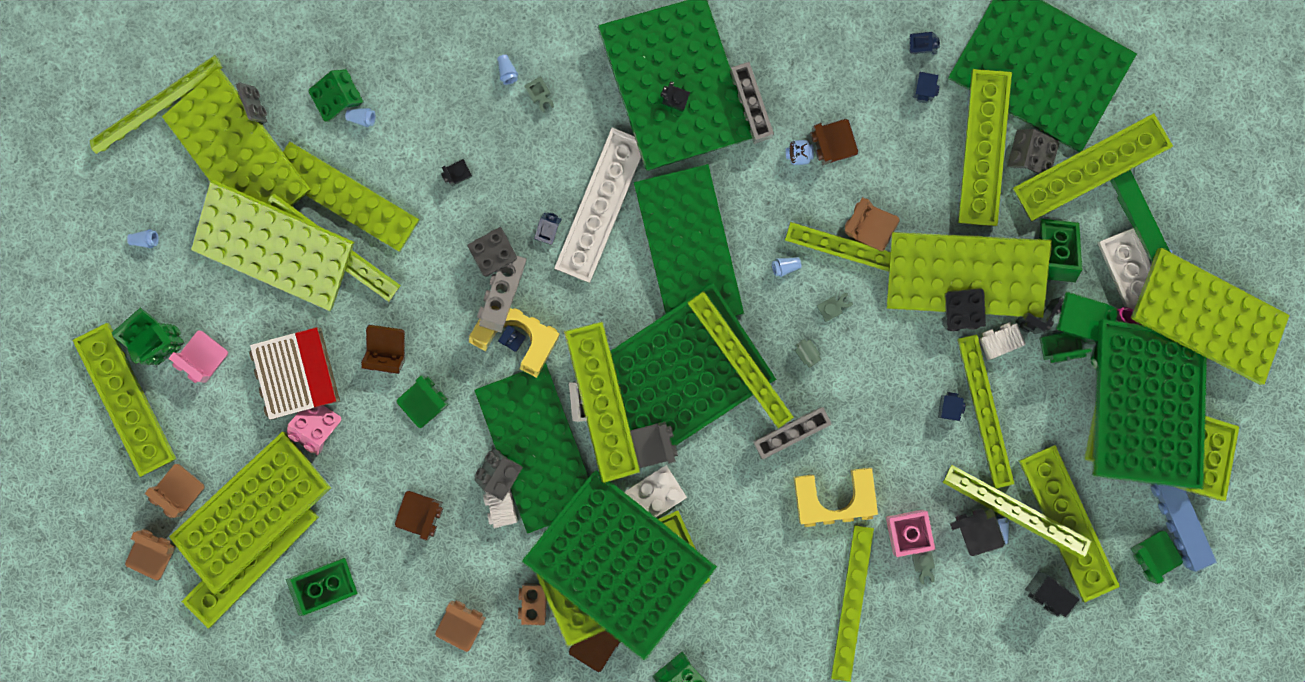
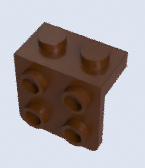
M848 119L823 126L819 123L812 127L810 132L813 143H816V155L818 160L821 161L822 166L858 154V148Z
M368 325L366 328V353L362 359L361 368L399 374L405 362V331L391 327Z
M406 491L395 526L420 535L421 539L427 541L434 537L437 526L435 524L437 518L440 519L443 507L441 506L443 502L412 491Z
M604 630L573 644L568 652L569 655L591 669L601 672L615 648L619 646L620 641Z

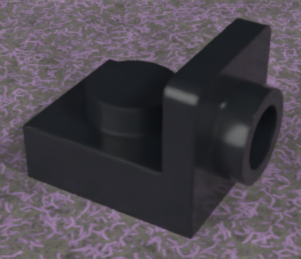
M670 81L668 86L664 85L660 96L663 97L661 104L683 112L690 92L673 86L674 82Z
M464 159L447 167H442L444 171L441 173L442 178L446 184L450 183L451 186L473 177Z

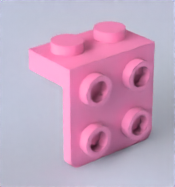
M199 330L180 353L173 352L169 359L174 362L172 365L179 371L184 370L188 373L187 377L191 381L206 383L228 356V351L206 333Z
M324 405L298 412L291 420L286 434L293 442L303 445L308 452L319 455L325 440L341 422V417Z

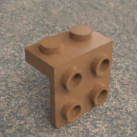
M862 197L860 202L855 205L853 216L846 222L845 232L853 240L869 245L879 251H884L900 219L896 215L874 207L868 199Z
M174 464L158 485L149 487L144 494L149 497L148 500L152 504L159 505L164 509L163 513L166 516L177 518L183 516L204 490L205 485L180 464Z
M145 529L133 532L130 539L135 541L125 565L154 580H160L176 546L171 544L169 540L162 537L158 538L152 532Z
M452 600L445 610L446 613L435 635L468 652L486 617L475 609L470 610L466 608L464 603Z

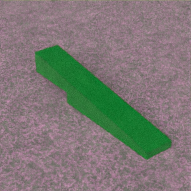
M1131 170L1110 180L1118 194V202L1151 261L1153 262L1156 251L1159 248L1170 252Z

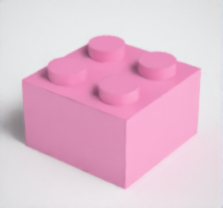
M917 510L886 517L894 556L900 557L935 550L928 511Z

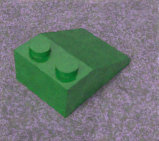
M1041 219L1039 239L1051 241L1047 280L1076 283L1082 272L1080 224L1077 222Z
M1065 292L1057 330L1086 343L1098 345L1099 320L1115 321L1117 318V308L1100 301Z
M345 558L285 579L299 616H305L358 594Z

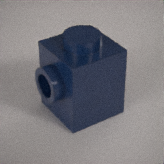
M919 72L916 76L912 98H917V101L921 103H928L935 96L937 97L940 85H937L939 75Z
M947 392V395H941L938 418L960 421L961 414H964L966 403L963 402L964 398H960L958 393Z

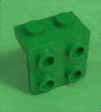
M346 69L331 70L309 88V94L325 122L332 120L347 107H355L364 103L360 92L355 87L351 75Z
M141 307L111 332L114 338L127 347L134 363H138L141 358L162 344V341L152 328L158 323L157 320Z
M157 323L152 327L163 343L139 360L140 364H155L157 366L166 360L165 356L168 354L172 355L173 352L177 353L181 349L180 346L184 344V341L179 336L181 332L177 326Z
M1066 333L1039 338L1043 359L1050 360V363L1067 361L1068 356L1069 360L1087 357L1086 353L1092 352L1091 348H1082L1081 340Z
M421 375L415 380L416 383L396 401L418 428H423L449 405L446 401L448 398L442 391L438 392L436 390L433 380L429 376Z
M1163 530L1130 548L1134 554L1133 558L1142 567L1145 578L1155 584L1165 581L1162 576L1183 563L1167 532Z
M683 652L675 656L653 675L656 682H707L692 666Z

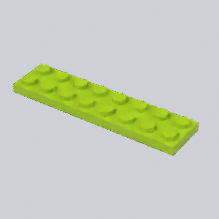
M972 70L958 223L998 226L1012 72Z
M1155 113L1017 185L1013 190L1032 222L1174 146Z
M289 141L283 153L311 189L306 196L401 252L420 221L418 218Z
M603 322L564 331L601 481L604 483L639 473L640 470Z
M105 323L72 341L139 477H143L176 460V457L118 340L112 336L111 332L113 330L110 323Z
M1056 445L1049 446L1018 460L1042 514L1091 540L1087 554L1083 559L1058 546L1082 601L1088 602L1119 588L1120 585Z
M311 509L306 511L217 595L213 594L202 580L181 602L208 629L211 628L303 535L319 516Z

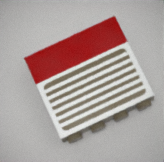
M316 327L250 345V358L256 366L254 374L260 382L259 393L261 398H264V413L269 417V420L340 402L321 328Z

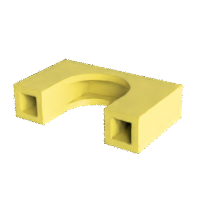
M497 306L491 307L493 310H499ZM510 308L504 327L508 325L519 327L528 334L531 340V346L521 362L520 369L537 378L557 343L560 333L551 326L546 327L540 324V321L534 317L529 318L523 315V312L519 309ZM479 319L469 336V343L486 351L497 331L479 326Z
M872 468L851 470L852 499L846 507L835 511L825 509L818 501L814 475L794 477L799 523L804 524V527L816 526L815 522H823L824 525L834 524L835 520L842 519V522H852L856 517H861L862 520L873 519V515H878Z

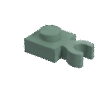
M541 76L524 85L534 103L540 102L539 108L543 113H545L543 106L546 103L554 108L553 101L547 98L550 92Z
M848 293L842 294L838 301L833 296L817 305L825 322L842 314V307L848 308L853 305V302L849 304L843 302L844 297L848 296Z
M932 551L912 554L915 571H921L919 575L920 583L924 584L925 576H929L930 581L934 582V575L930 573V569L935 568Z

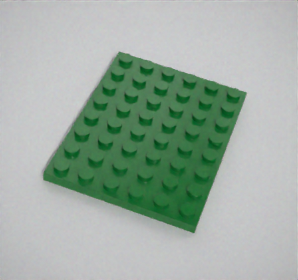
M685 0L598 25V30L646 171L752 139L749 121H746L743 104L740 103L738 89L734 85L730 74L731 68L707 0ZM670 81L674 82L673 86L690 92L683 112L661 104L663 97L660 96L664 85L668 86Z
M992 0L948 79L970 91L973 69L1012 72L1008 113L1080 153L1095 130L1137 53L1043 0Z
M714 283L610 350L630 431L666 422V426H671L673 437L670 438L671 445H678L753 395L688 304L689 301L702 292L712 302L768 382L771 384L777 380Z
M1104 319L1099 320L1093 477L1196 490L1203 489L1207 358L1144 325Z
M596 469L522 559L526 566L643 661L647 659L717 568L715 564L611 481L603 483L600 473Z

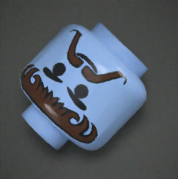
M808 140L791 141L789 148H786V159H790L792 165L809 164L811 159H814L813 144H810Z

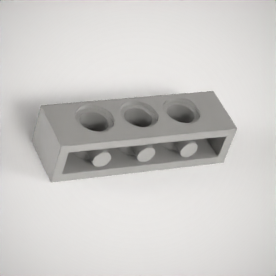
M750 62L731 67L730 74L734 85L737 86L740 103L743 104L746 121H749L753 143L756 144L772 139L774 133Z
M517 256L516 261L498 270L497 274H492L490 280L491 290L486 291L483 300L486 304L484 307H480L477 318H480L479 326L502 332L525 268L526 258ZM504 273H509L511 276H510V277H506V276H504L503 274H504ZM502 289L505 293H499L497 290ZM497 306L499 310H493L491 307Z
M819 407L752 442L760 458L765 459L832 425L824 408Z

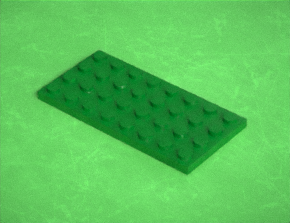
M709 164L633 182L665 314L712 283H714L735 316L744 314Z
M545 363L537 378L523 371L474 390L495 448L504 457L523 467L510 489L527 534L550 526L589 478L547 363Z

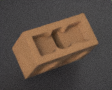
M524 583L522 588H519V600H522V607L518 609V619H521V625H545L547 598L541 584ZM529 590H535L538 593V597L531 599L528 596ZM534 609L537 612V617L530 618L527 615V611Z

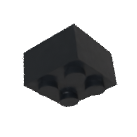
M1040 571L1037 572L1025 588L1029 592L1028 597L1042 606L1045 604L1043 608L1056 617L1061 615L1067 618L1080 600L1050 576Z

